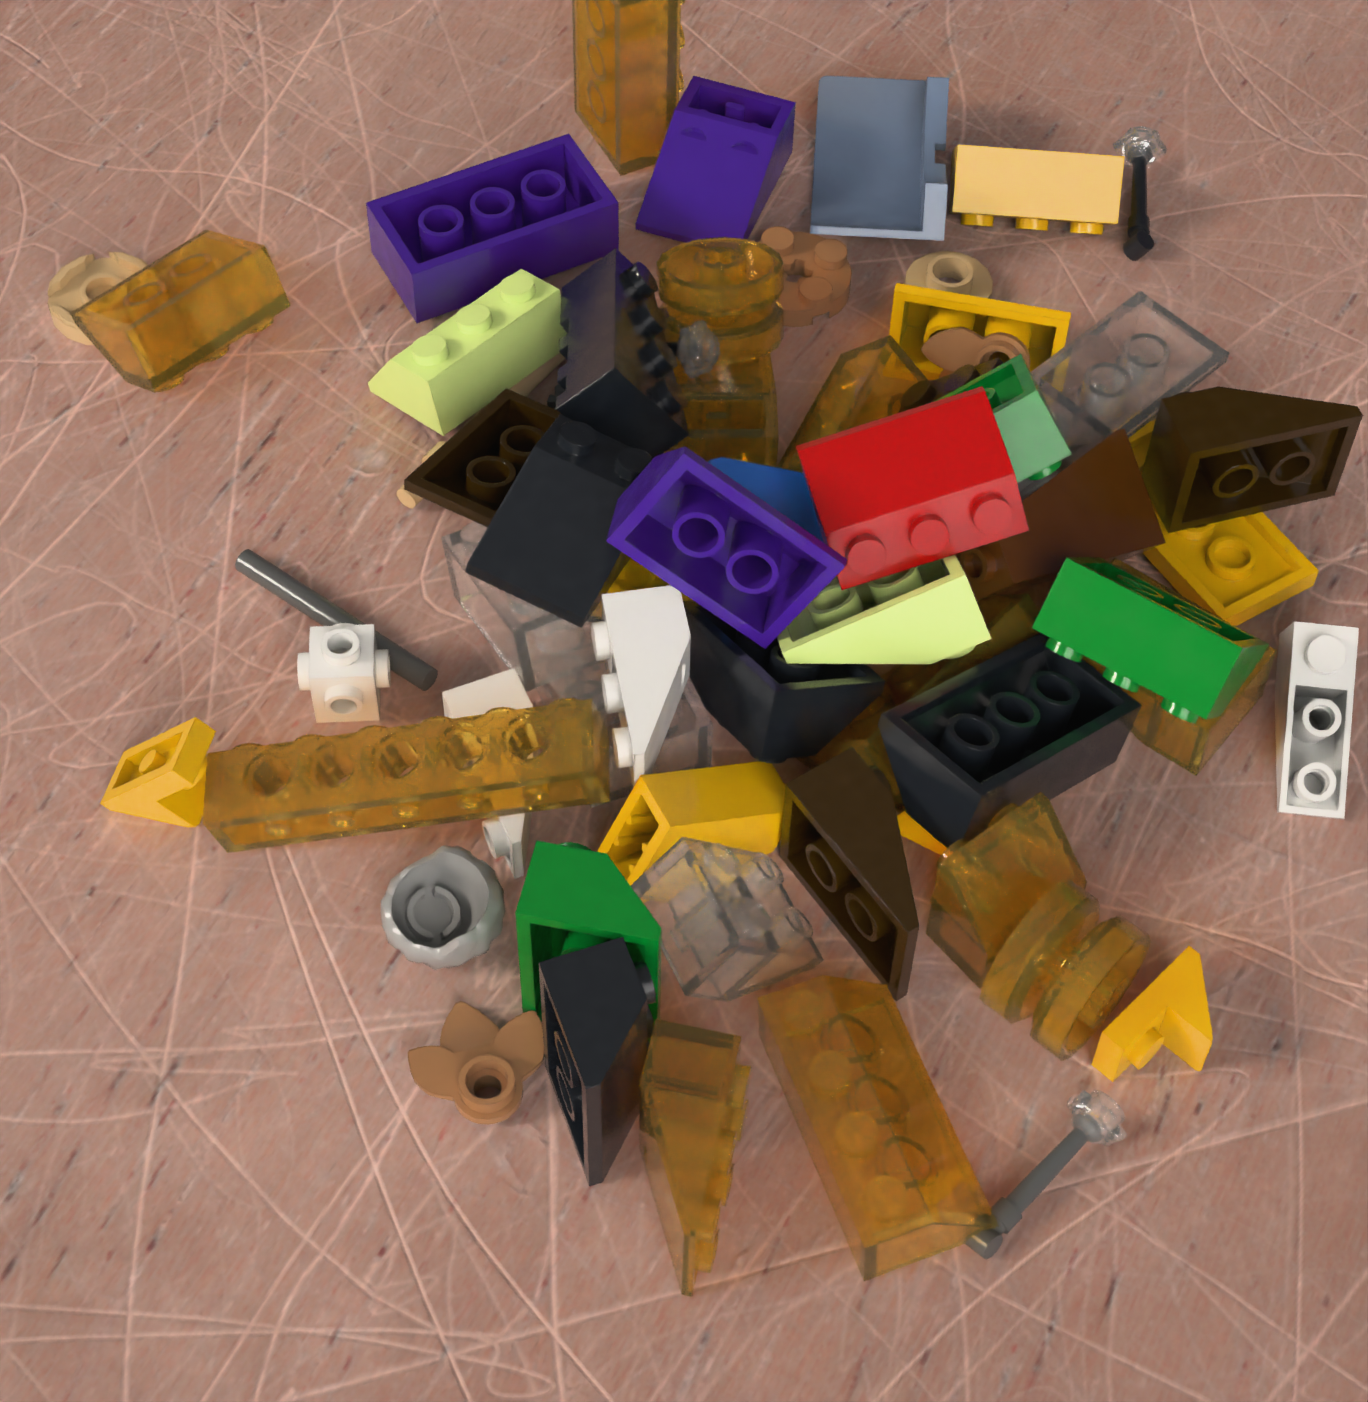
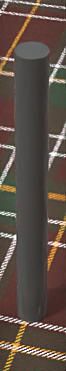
M250 549L244 550L238 556L235 563L237 571L322 626H333L339 623L365 625L356 617ZM375 630L377 649H389L390 669L423 691L428 690L434 684L438 671Z

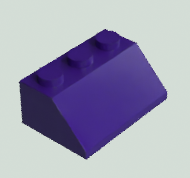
M686 446L655 456L617 500L606 542L764 649L845 568L847 561L841 554Z

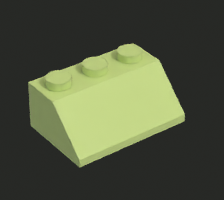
M523 269L518 270L391 358L368 382L370 392L442 436H445L488 405L506 388L510 389L560 353L559 339L567 334L560 324V290Z

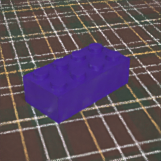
M570 134L366 202L371 252L417 324L471 304L501 283L504 278L520 269L543 279L602 258L615 248L619 251V202Z

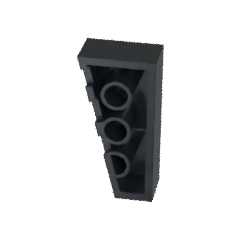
M615 248L562 287L560 324L567 334L559 339V352L565 357L567 363L558 369L557 383L566 391L556 397V410L563 416L588 424L594 430L623 444L641 449L654 458L690 435L683 410L687 407V399L676 382L673 369L677 367V360L667 345L664 330L667 329L668 324L657 306L654 294L658 291L657 282L644 264L641 262L632 264Z

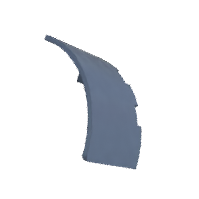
M823 76L820 78L818 85L810 234L944 241L948 184L946 164L935 163V150L945 151L949 78L927 77L926 80Z

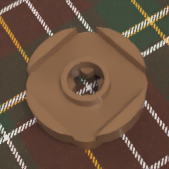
M782 226L770 227L764 230L761 235V241L753 244L742 259L740 267L741 294L743 297L746 294V297L752 301V310L759 317L778 325L789 327L813 325L814 316L823 315L828 311L829 318H831L843 309L850 295L852 270L847 260L848 250L846 245L837 239H826L806 232H792ZM789 275L803 276L798 279L797 283L787 281V276Z

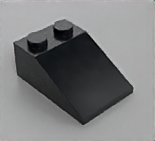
M559 414L529 454L467 562L465 573L582 628L602 600L601 594L607 593L630 560V557L606 542L618 498L651 462L653 457L641 449L632 448L594 430L588 424L574 421Z

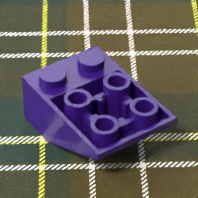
M693 76L674 110L635 223V229L739 258L792 153L796 102Z

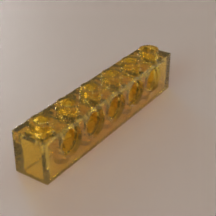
M561 698L544 706L523 709L498 707L488 710L485 714L460 718L435 716L426 718L417 724L389 728L371 725L363 727L357 732L332 736L308 734L296 738L295 741L269 745L244 743L235 746L232 750L207 754L202 824L225 851L230 853L610 802L609 731L592 699ZM545 748L539 755L527 759L534 751ZM474 758H478V760L470 766L463 767L468 761ZM413 767L411 771L400 776L406 769ZM349 776L344 782L338 784L343 778Z

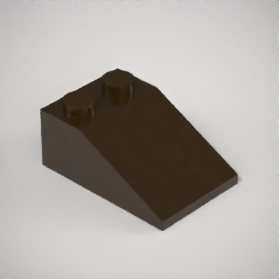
M1219 386L1194 392H1181L1171 397L1162 398L1160 401L1142 471V478L1149 497L1168 533L1335 496L1363 414L1358 406Z
M506 388L404 480V490L488 528L532 449L561 413Z
M851 747L786 783L779 856L894 1000L898 1001L906 996L908 992L919 931V921L891 786L884 773L875 765L868 766L856 750Z

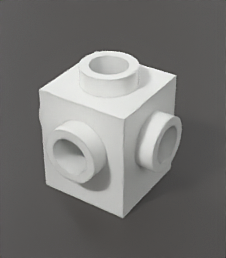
M339 623L333 626L310 627L309 652L298 653L297 671L299 690L311 691L316 723L380 720V688L390 687L391 669L389 649H377L374 624L354 625L351 623Z

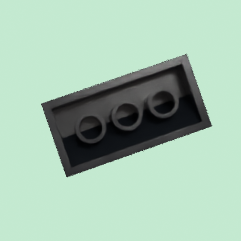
M1039 633L882 713L878 726L906 813L936 840L957 855L1116 762L1142 705L1120 687L1105 679L1102 673L1082 659L1081 662H1075L1047 648L1045 645L1049 637Z

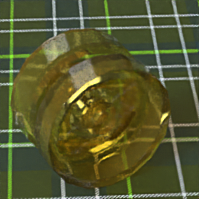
M717 237L681 243L661 254L656 262L658 294L663 302L659 309L668 324L667 329L664 330L666 342H684L688 338H695L700 346L698 358L694 361H687L714 365L744 363L764 357L779 347L784 337V310L779 301L784 290V263L779 252L766 244L748 239ZM685 343V348H686L685 356H686V355H687V344Z
M1070 879L1059 882L1046 892L1024 916L994 960L984 980L980 994L982 1003L1010 1024L1033 1015L1030 1030L1031 1038L1060 1061L1072 1057L1103 1025L1135 979L1151 944L1150 936L1121 915L1098 924L1100 917L1098 899Z

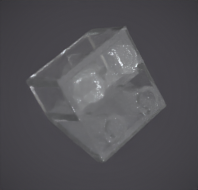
M682 836L631 885L632 889L662 928L661 949L685 996L729 1002L811 970L824 960L811 937L813 929L810 922L801 911L795 908L782 885L784 877L780 868L764 853Z

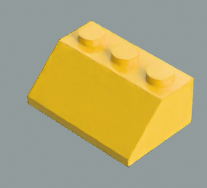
M958 144L952 150L949 213L961 214L960 225L993 227L994 217L1016 218L1015 229L1048 231L1049 221L1071 222L1070 233L1103 235L1104 225L1118 224L1125 156Z
M896 283L885 372L935 380L939 378L943 368L932 363L922 353L921 348L936 333L953 327H965L983 337L998 332L1008 333L1024 343L1030 355V371L1045 400L1054 402L1071 312ZM996 352L993 354V359L999 357L1003 363L1010 360L1005 353Z

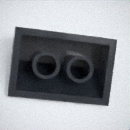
M683 601L691 634L690 675L685 686L686 692L695 698L759 762L779 764L789 758L815 756L883 693L886 681L866 664H787L777 637L764 649L695 601Z
M623 937L539 962L545 1067L589 1187L604 1181L646 1101L647 1072L655 1070V1061L648 1040L656 1036L653 1017L648 1004L656 1002L655 988L645 961L640 960L633 963Z

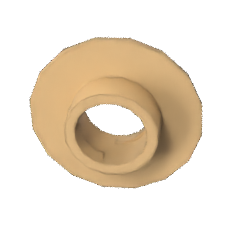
M939 251L925 254L913 261L905 276V284L983 298H989L992 294L993 280L988 269L977 259L960 252ZM939 278H953L960 282L946 283L939 280Z

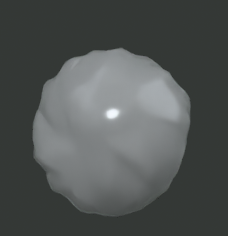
M443 845L432 854L405 867L390 880L387 891L381 900L382 928L385 931L388 943L401 951L408 961L424 963L434 970L458 967L474 957L487 953L491 942L502 931L503 917L506 912L504 890L496 877L495 871L486 862L473 856L469 850L459 846Z

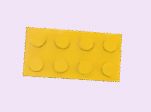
M1156 419L1127 433L1141 475ZM1153 505L1166 543L1145 551L1143 554L1188 603L1235 627L1314 586L1319 570L1263 512L1168 533Z

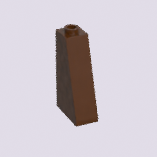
M1125 428L1111 432L1075 450L1070 456L1062 460L1061 466L1052 474L1033 481L1020 491L1029 531L955 555L966 574L974 597L978 601L1055 580L1066 557H1100L1114 564L1166 543Z

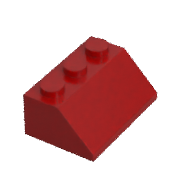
M983 386L796 446L823 541L847 559L845 568L836 576L841 590L1029 531L1015 472Z

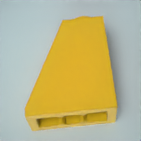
M762 761L640 775L597 852L606 853L632 889L644 905L772 853L781 840L785 784L771 763Z

